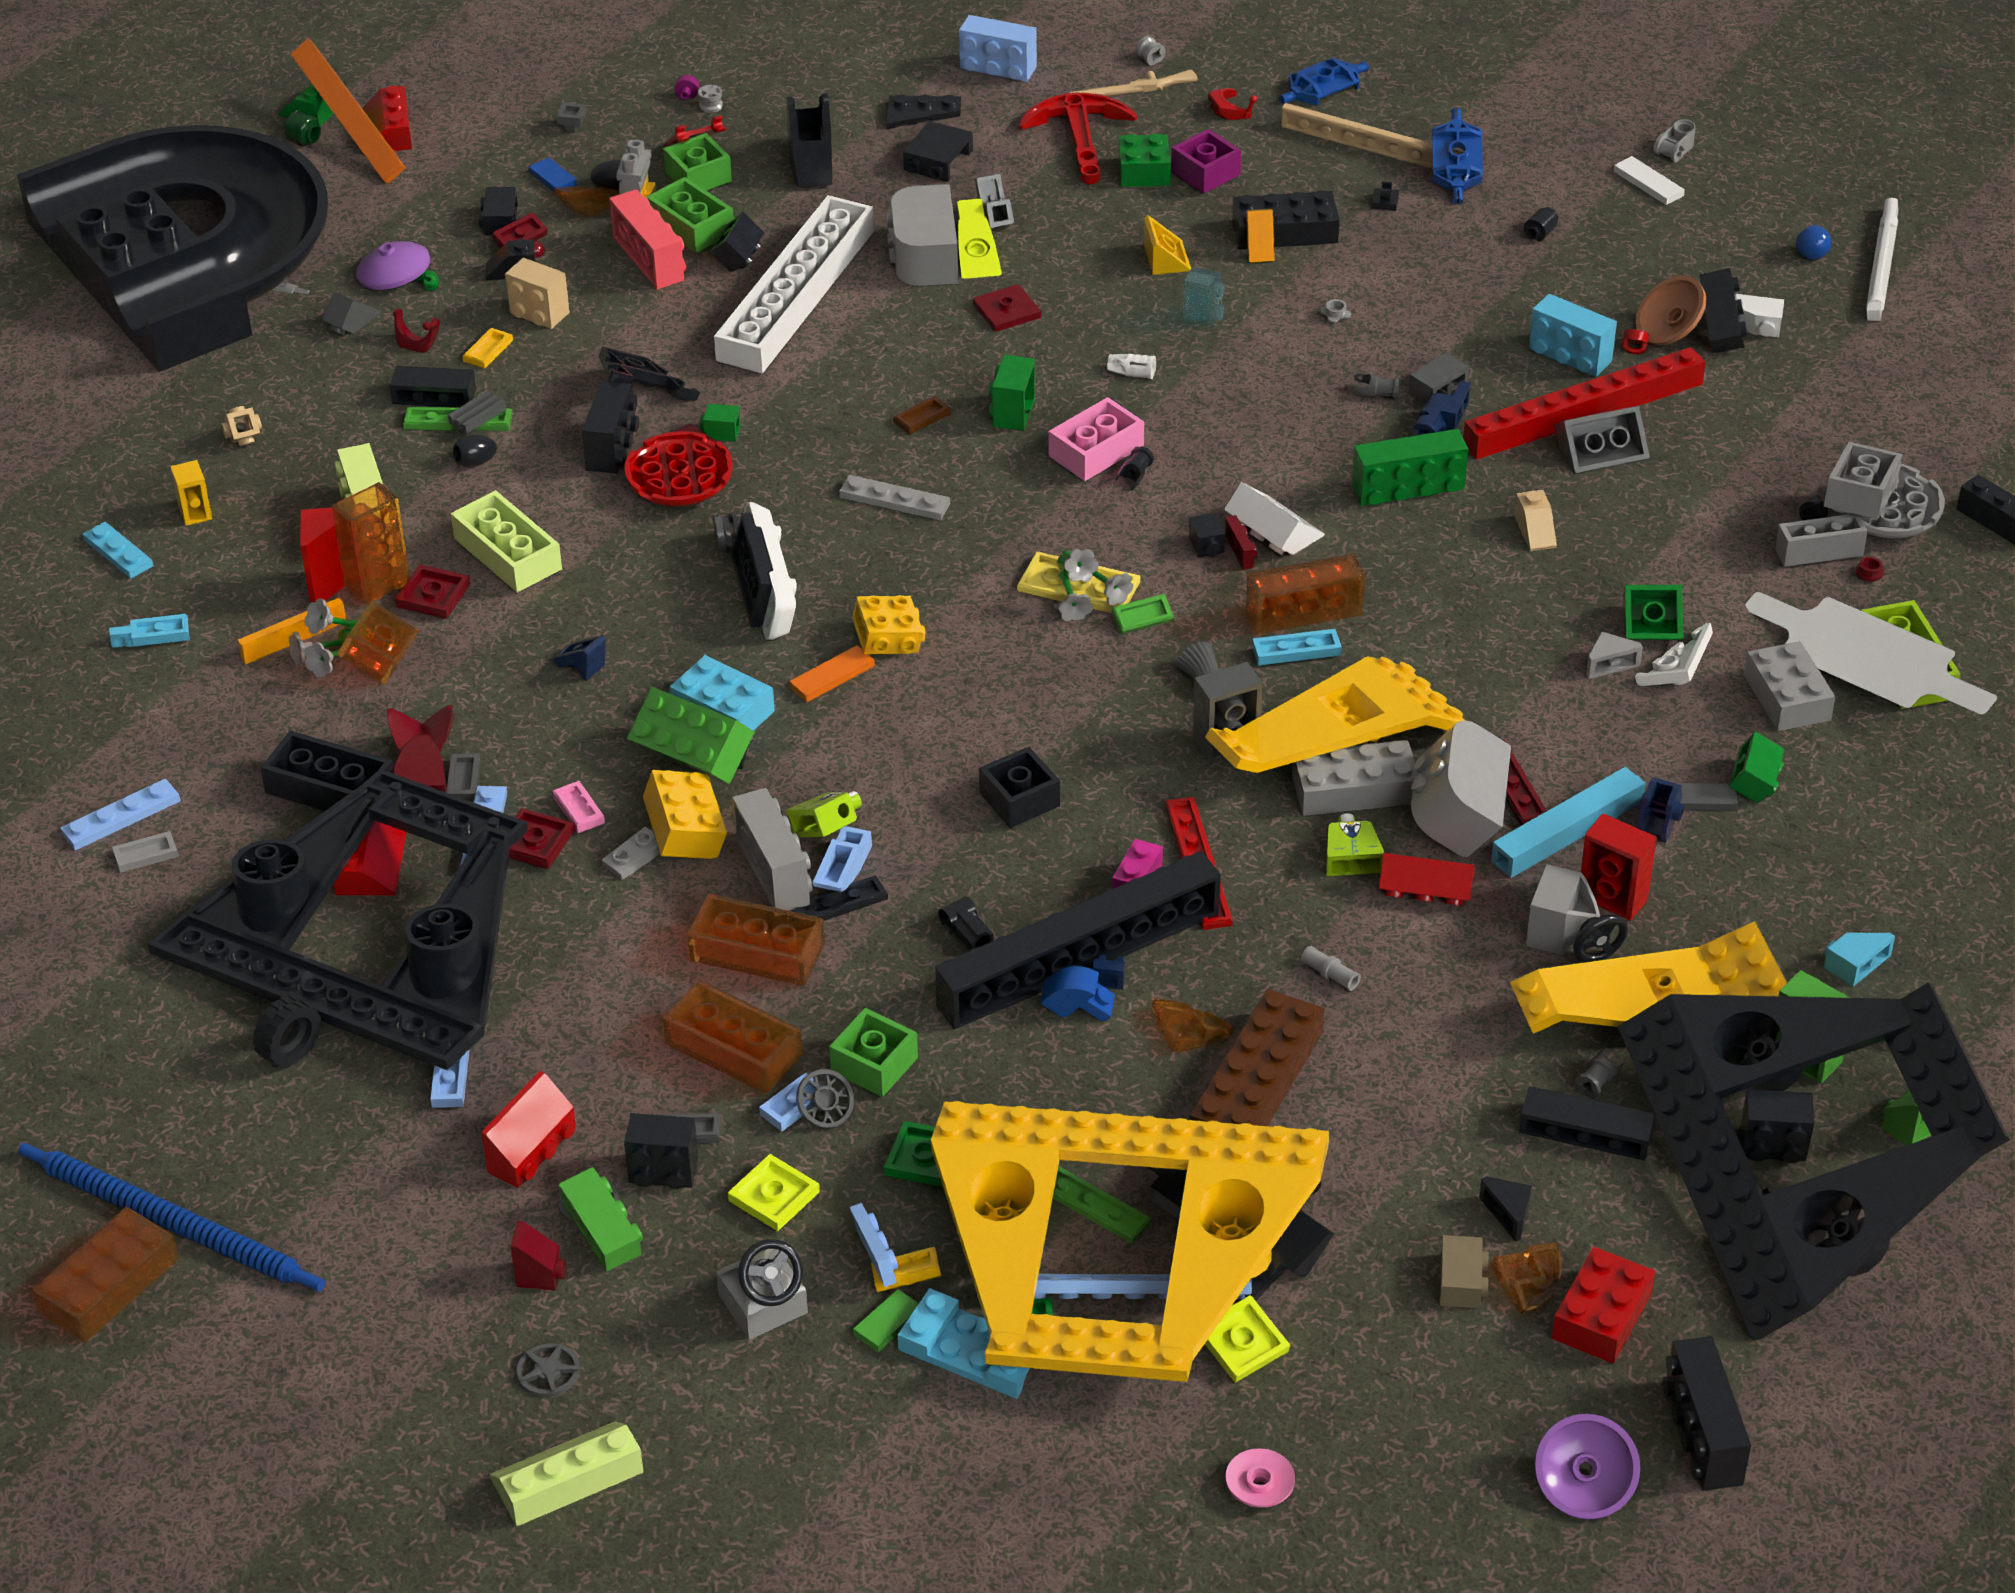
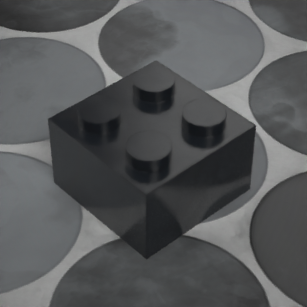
M1026 747L979 768V793L1010 828L1060 806V780L1030 747Z
M1747 1089L1740 1124V1144L1746 1158H1751L1754 1161H1764L1766 1159L1784 1160L1787 1163L1806 1161L1814 1128L1813 1094L1807 1092Z
M631 1113L624 1140L629 1183H635L643 1187L663 1185L672 1189L692 1188L699 1159L695 1118Z

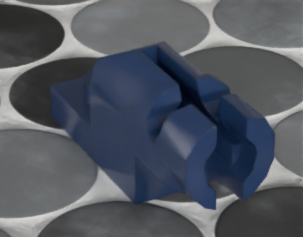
M1460 381L1457 389L1452 390L1450 395L1433 393L1419 413V417L1413 426L1415 430L1412 436L1457 429L1469 403L1471 383Z

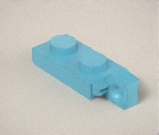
M186 614L130 620V624L126 626L109 628L112 648L190 640L188 617Z

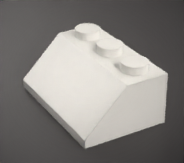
M1243 482L1240 483L1224 509L1232 516L1236 515L1241 525L1250 527L1251 531L1249 533L1261 541H1264L1265 538L1269 540V547L1281 555L1284 551L1293 555L1325 535L1269 495Z

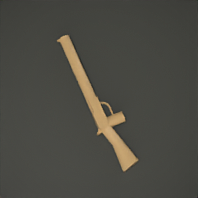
M1191 69L1161 79H1156L1154 72L1148 71L1145 74L1146 78L1130 82V84L1069 93L1084 92L1114 96L1155 91L1158 89L1163 90V87L1174 84L1197 82L1198 78Z

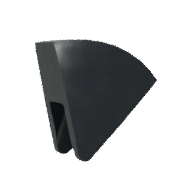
M822 93L819 97V105L815 108L795 109V99L792 96L787 97L788 148L790 165L796 184L799 188L832 185V140L828 93Z

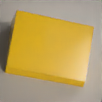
M1149 215L1145 216L1144 248L1152 274L1191 271L1182 240Z

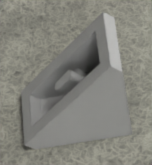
M1602 632L1589 654L1586 676L1588 679L1640 666L1643 646L1639 642Z

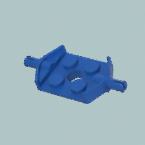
M1337 58L1327 59L1290 74L1288 82L1290 92L1279 95V101L1284 105L1293 100H1299L1318 106L1320 98L1352 85H1356V89H1359V73L1368 71L1369 65L1366 61L1354 65Z
M1456 108L1451 109V121L1432 129L1431 136L1433 148L1432 182L1453 191V203H1457V199L1458 203H1463V191L1482 183L1483 178L1482 130L1461 120L1462 110L1460 108H1457V116ZM1453 148H1461L1464 153L1455 154L1451 150Z

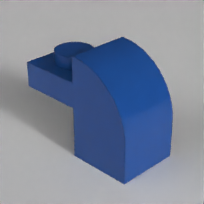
M1070 966L1058 970L1044 981L1040 1004L1060 1017H1067L1080 1007L1097 1019L1106 1021L1112 1015L1115 994L1097 983L1099 975L1097 971L1081 966Z

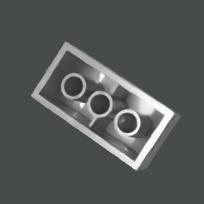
M950 184L912 186L897 191L891 198V213H887V238L890 264H895L898 278L907 284L917 286L958 283L957 237Z
M1459 721L1422 753L1414 765L1416 771L1411 787L1413 790L1411 810L1416 823L1422 831L1461 857L1471 855L1503 827L1511 745L1473 722Z

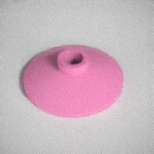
M1250 1449L1238 1454L1231 1460L1226 1470V1485L1230 1493L1243 1504L1258 1508L1271 1507L1283 1502L1292 1493L1295 1485V1473L1290 1462L1281 1454L1268 1449ZM1263 1482L1265 1485H1257L1255 1483Z

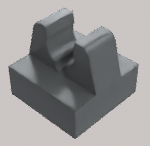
M562 103L556 116L557 124L564 125L566 132L575 133L576 126L581 127L587 114L586 105Z

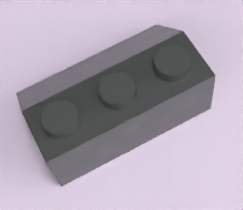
M1639 406L1565 420L1554 424L1558 448L1574 473L1650 458Z

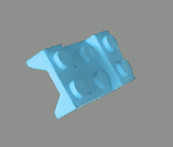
M929 1288L898 1334V1350L1016 1399L1021 1394L1026 1374L1030 1370V1368L986 1364L985 1351L990 1334L985 1319L959 1309L958 1299Z

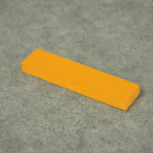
M340 598L326 603L333 617L346 620L344 603ZM305 611L238 639L241 659L245 664H248L289 647V636L293 632H298L300 639L303 641L339 625L334 623L327 624L323 631L320 630L317 634H311L309 627L305 625V617L308 614V611Z

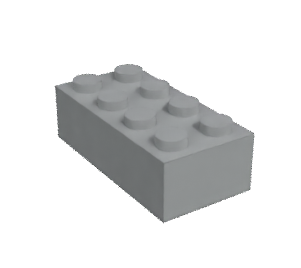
M1408 740L1350 746L1292 763V779L1302 814L1307 816L1410 805L1413 794L1411 787L1416 770L1414 769L1415 761Z
M767 788L732 797L737 842L776 914L793 910L796 907L810 905L809 892L813 891L810 876L807 874V869L811 868L810 859L806 851H801L797 834L791 833L787 816L781 815L777 798H772Z

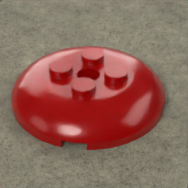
M689 431L668 432L653 436L643 441V446L637 451L632 450L625 462V476L631 489L649 502L669 507L691 506L712 498L727 485L733 471L732 456L725 445L720 441L715 443L706 439L705 434Z

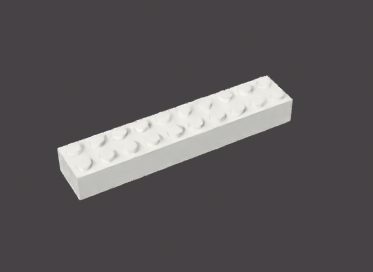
M828 195L715 334L716 361L763 374L874 232L873 207Z

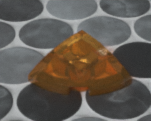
M584 186L555 188V194L565 205L587 217L608 210L610 208L609 198L620 195L619 189L605 187L585 188Z
M1153 999L1152 1007L1156 1021L1165 1040L1173 1051H1186L1205 1047L1233 1034L1234 1028L1229 1023L1209 1011H1205L1204 1014L1200 1010L1191 1008L1190 1004ZM1205 1018L1211 1020V1021L1214 1022L1216 1025L1205 1021Z
M1557 1242L1529 1246L1524 1252L1496 1256L1490 1262L1505 1294L1521 1314L1533 1311L1543 1305L1552 1296V1291L1540 1302L1538 1300L1545 1290L1550 1287L1553 1279L1554 1282H1557L1561 1276L1562 1262Z

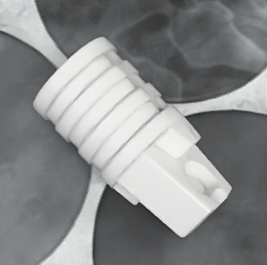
M1130 353L1112 354L1108 357L1107 370L1125 375L1126 377L1153 379L1156 370V357Z

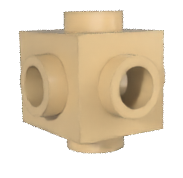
M244 406L228 410L229 414H226L224 423H221L225 439L230 438L232 444L238 442L239 446L254 443V438L258 437L260 434L259 430L262 429L259 415L254 414L252 407L245 409ZM243 424L245 426V431L241 433L238 432L236 429V425Z

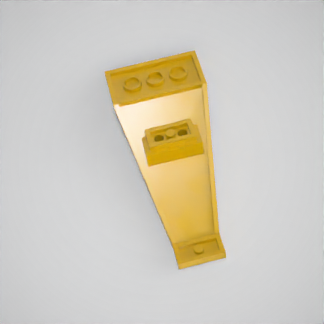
M1754 921L1699 947L1537 969L1511 981L1510 984L1534 1034L1561 1021L1618 1027L1670 994L1779 996V991L1787 982Z

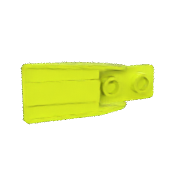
M982 200L958 201V251L961 277L966 279L1000 276L1002 272L996 245L988 220L984 215Z

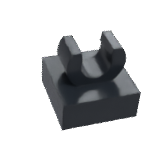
M1382 181V188L1374 189L1371 209L1397 210L1399 190H1392V182Z

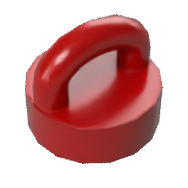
M1637 329L1624 330L1622 337L1623 350L1630 354L1644 353L1647 349L1650 335L1645 331ZM1628 343L1639 344L1641 346L1640 348H1631L1630 346H1628Z

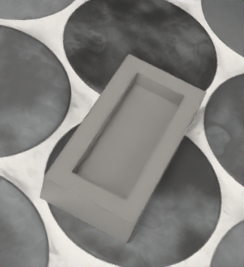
M170 831L112 847L120 873L178 857Z

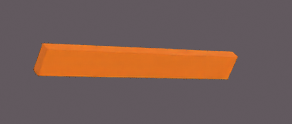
M307 38L291 53V56L383 181L386 183L391 182L406 167L315 44Z

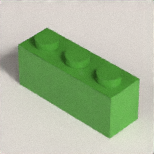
M594 1167L559 1183L562 1204L606 1271L641 1255L640 1242L643 1241L642 1233L635 1223H629L626 1218L628 1217L627 1211L621 1200H614L611 1195V1186L605 1176L599 1177Z

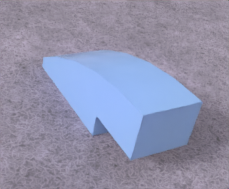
M847 826L841 828L837 839L831 840L813 880V886L838 892L844 891L854 881L872 847L871 831Z

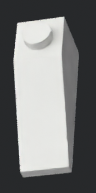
M1736 294L1737 299L1742 300L1744 314L1740 315V321H1745L1747 332L1779 337L1784 300Z

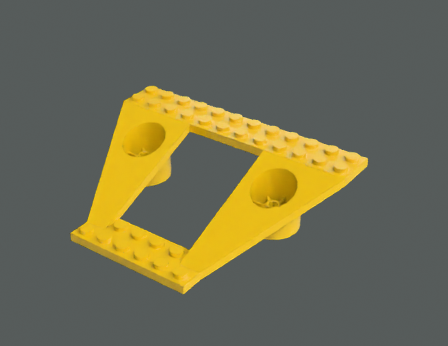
M960 1101L944 1102L931 1137V1149L990 1334L985 1351V1363L990 1365L1187 1382L1193 1359L1250 1279L1258 1276L1268 1268L1272 1261V1248L1321 1181L1329 1144V1131L1313 1128L1295 1129L1283 1126H1256L1248 1123L1230 1124L1218 1121H1191L1183 1118L1165 1119L1153 1116H1126L1118 1113L1100 1114L1088 1111H1061L1054 1108L1035 1109L1024 1106L1009 1107L996 1106L994 1104H970ZM1059 1160L1187 1170L1162 1325L1031 1314Z

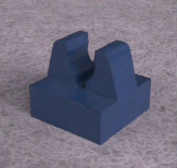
M1102 954L1098 959H1094L1093 970L1099 973L1097 983L1105 988L1123 990L1125 983V962L1123 957L1118 956L1117 961L1106 960V955Z

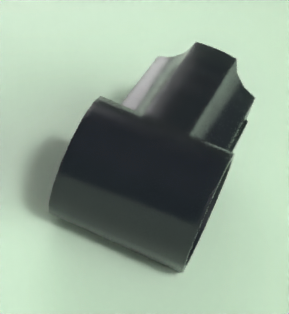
M965 896L938 910L941 924L948 926L950 929L949 933L955 932L970 950L994 941V934L978 917L977 909L969 897Z

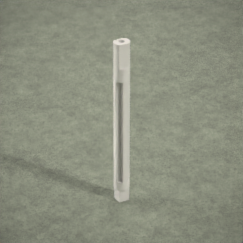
M1887 198L1885 200L1883 216L1880 220L1866 304L1867 321H1881L1882 311L1884 310L1898 225V199Z

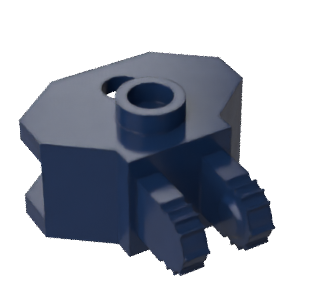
M1653 777L1649 782L1646 793H1643L1640 800L1639 810L1641 812L1637 828L1660 836V841L1666 843L1675 821L1679 822L1684 812L1685 805L1681 804L1683 795L1681 793L1682 785Z

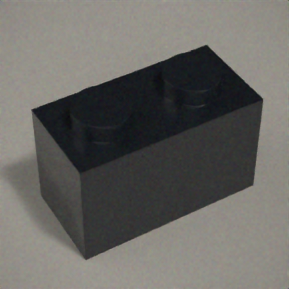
M486 187L485 197H481V212L478 215L479 227H484V235H492L496 230L516 221L518 210L516 187Z
M742 212L727 224L710 253L729 271L734 272L739 267L744 269L753 259L751 254L755 253L761 246L759 241L765 232Z

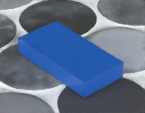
M549 157L529 166V173L557 195L577 186V179Z

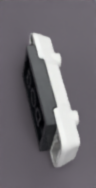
M747 502L744 513L741 514L732 552V560L750 626H762L765 639L773 640L790 632L796 608L794 597L796 593V580L790 579L779 544L781 528L773 524L770 510L756 503Z

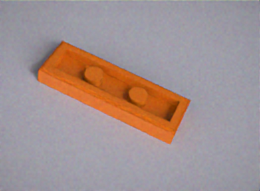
M856 645L790 680L789 686L807 703L874 667L875 662L869 654H864L863 649Z

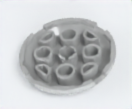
M1901 464L1897 484L1879 518L1865 519L1861 517L1868 530L1867 534L1880 538L1901 539L1916 536L1929 530L1938 522L1943 514L1945 499L1940 486L1933 479L1928 481L1919 475L1920 470ZM1838 512L1840 515L1853 514L1849 512Z

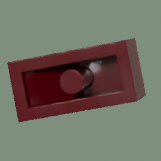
M517 1221L510 1246L516 1287L555 1291L558 1279L563 1280L566 1272V1261L561 1259L559 1245L527 1223Z

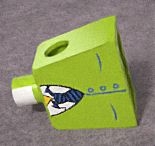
M855 791L850 793L828 792L786 809V813L793 833H796L798 837H825L856 821L857 815L855 810L862 806V801L859 794Z
M1347 813L1339 816L1338 822L1329 824L1326 876L1381 873L1384 849L1371 822L1356 821L1354 815Z

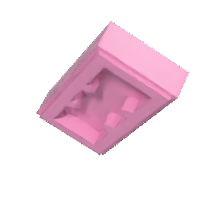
M580 781L553 790L554 800L568 820L574 823L578 834L605 823L604 815Z

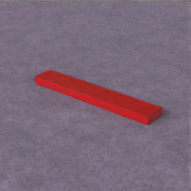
M1187 797L1165 800V808L1181 859L1202 851L1216 868L1195 798ZM1221 881L1219 915L1210 919L1208 917L1203 918L1201 922L1203 930L1233 926L1232 916Z

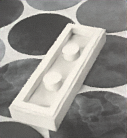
M1633 156L1614 165L1615 173L1665 205L1684 196L1685 189Z

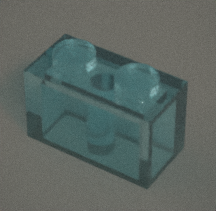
M1196 267L1191 268L1184 281L1183 321L1213 327L1216 320L1222 319L1224 305L1221 304V299L1225 291V284H1222V273Z

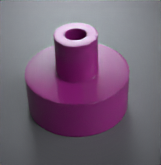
M682 75L676 80L674 91L683 100L688 98L694 99L698 94L700 85L695 77Z

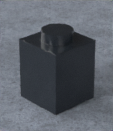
M1213 513L1189 518V538L1197 556H1215L1224 553L1225 532L1217 514Z

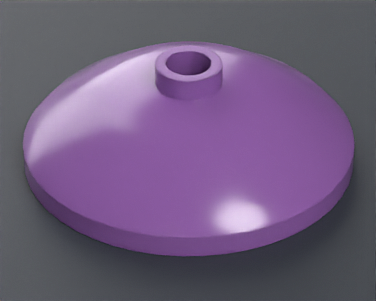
M388 242L376 247L361 260L356 269V277L359 284L368 289L385 290L396 288L419 277L428 268L430 255L424 246L415 242Z
M1578 1414L1562 1419L1546 1432L1536 1452L1535 1474L1542 1493L1556 1509L1574 1518L1586 1520L1599 1519L1615 1513L1630 1500L1639 1482L1640 1460L1631 1437L1617 1423L1595 1414ZM1582 1463L1590 1465L1591 1474L1582 1475L1579 1471V1465Z

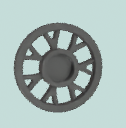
M819 1069L802 1079L797 1089L796 1102L799 1112L808 1123L818 1128L828 1129L839 1126L848 1119L854 1106V1094L849 1082L840 1073L830 1069ZM817 1075H825V1086H819ZM836 1080L843 1086L838 1092L831 1087ZM807 1083L815 1089L812 1095L804 1091ZM839 1097L847 1098V1107L837 1105ZM812 1100L814 1107L806 1110L803 1101ZM832 1109L840 1117L836 1122L832 1120L829 1111ZM817 1110L823 1112L822 1122L814 1119Z

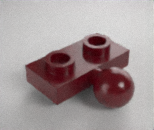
M532 212L493 232L492 240L501 249L508 241L534 239L536 258L545 254V248L537 240L547 236L548 229Z

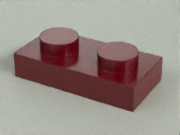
M1236 515L1225 517V538L1243 570L1254 568V558H1257V549L1255 543L1250 542L1245 525L1240 524Z

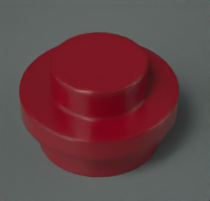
M1865 557L1857 564L1856 574L1865 581H1878L1884 575V567L1879 559Z

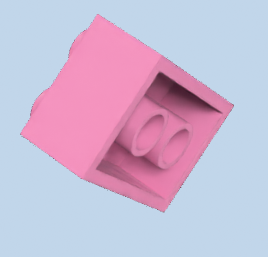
M1108 397L1049 431V457L1084 481L1131 455V451L1136 446H1144V421Z

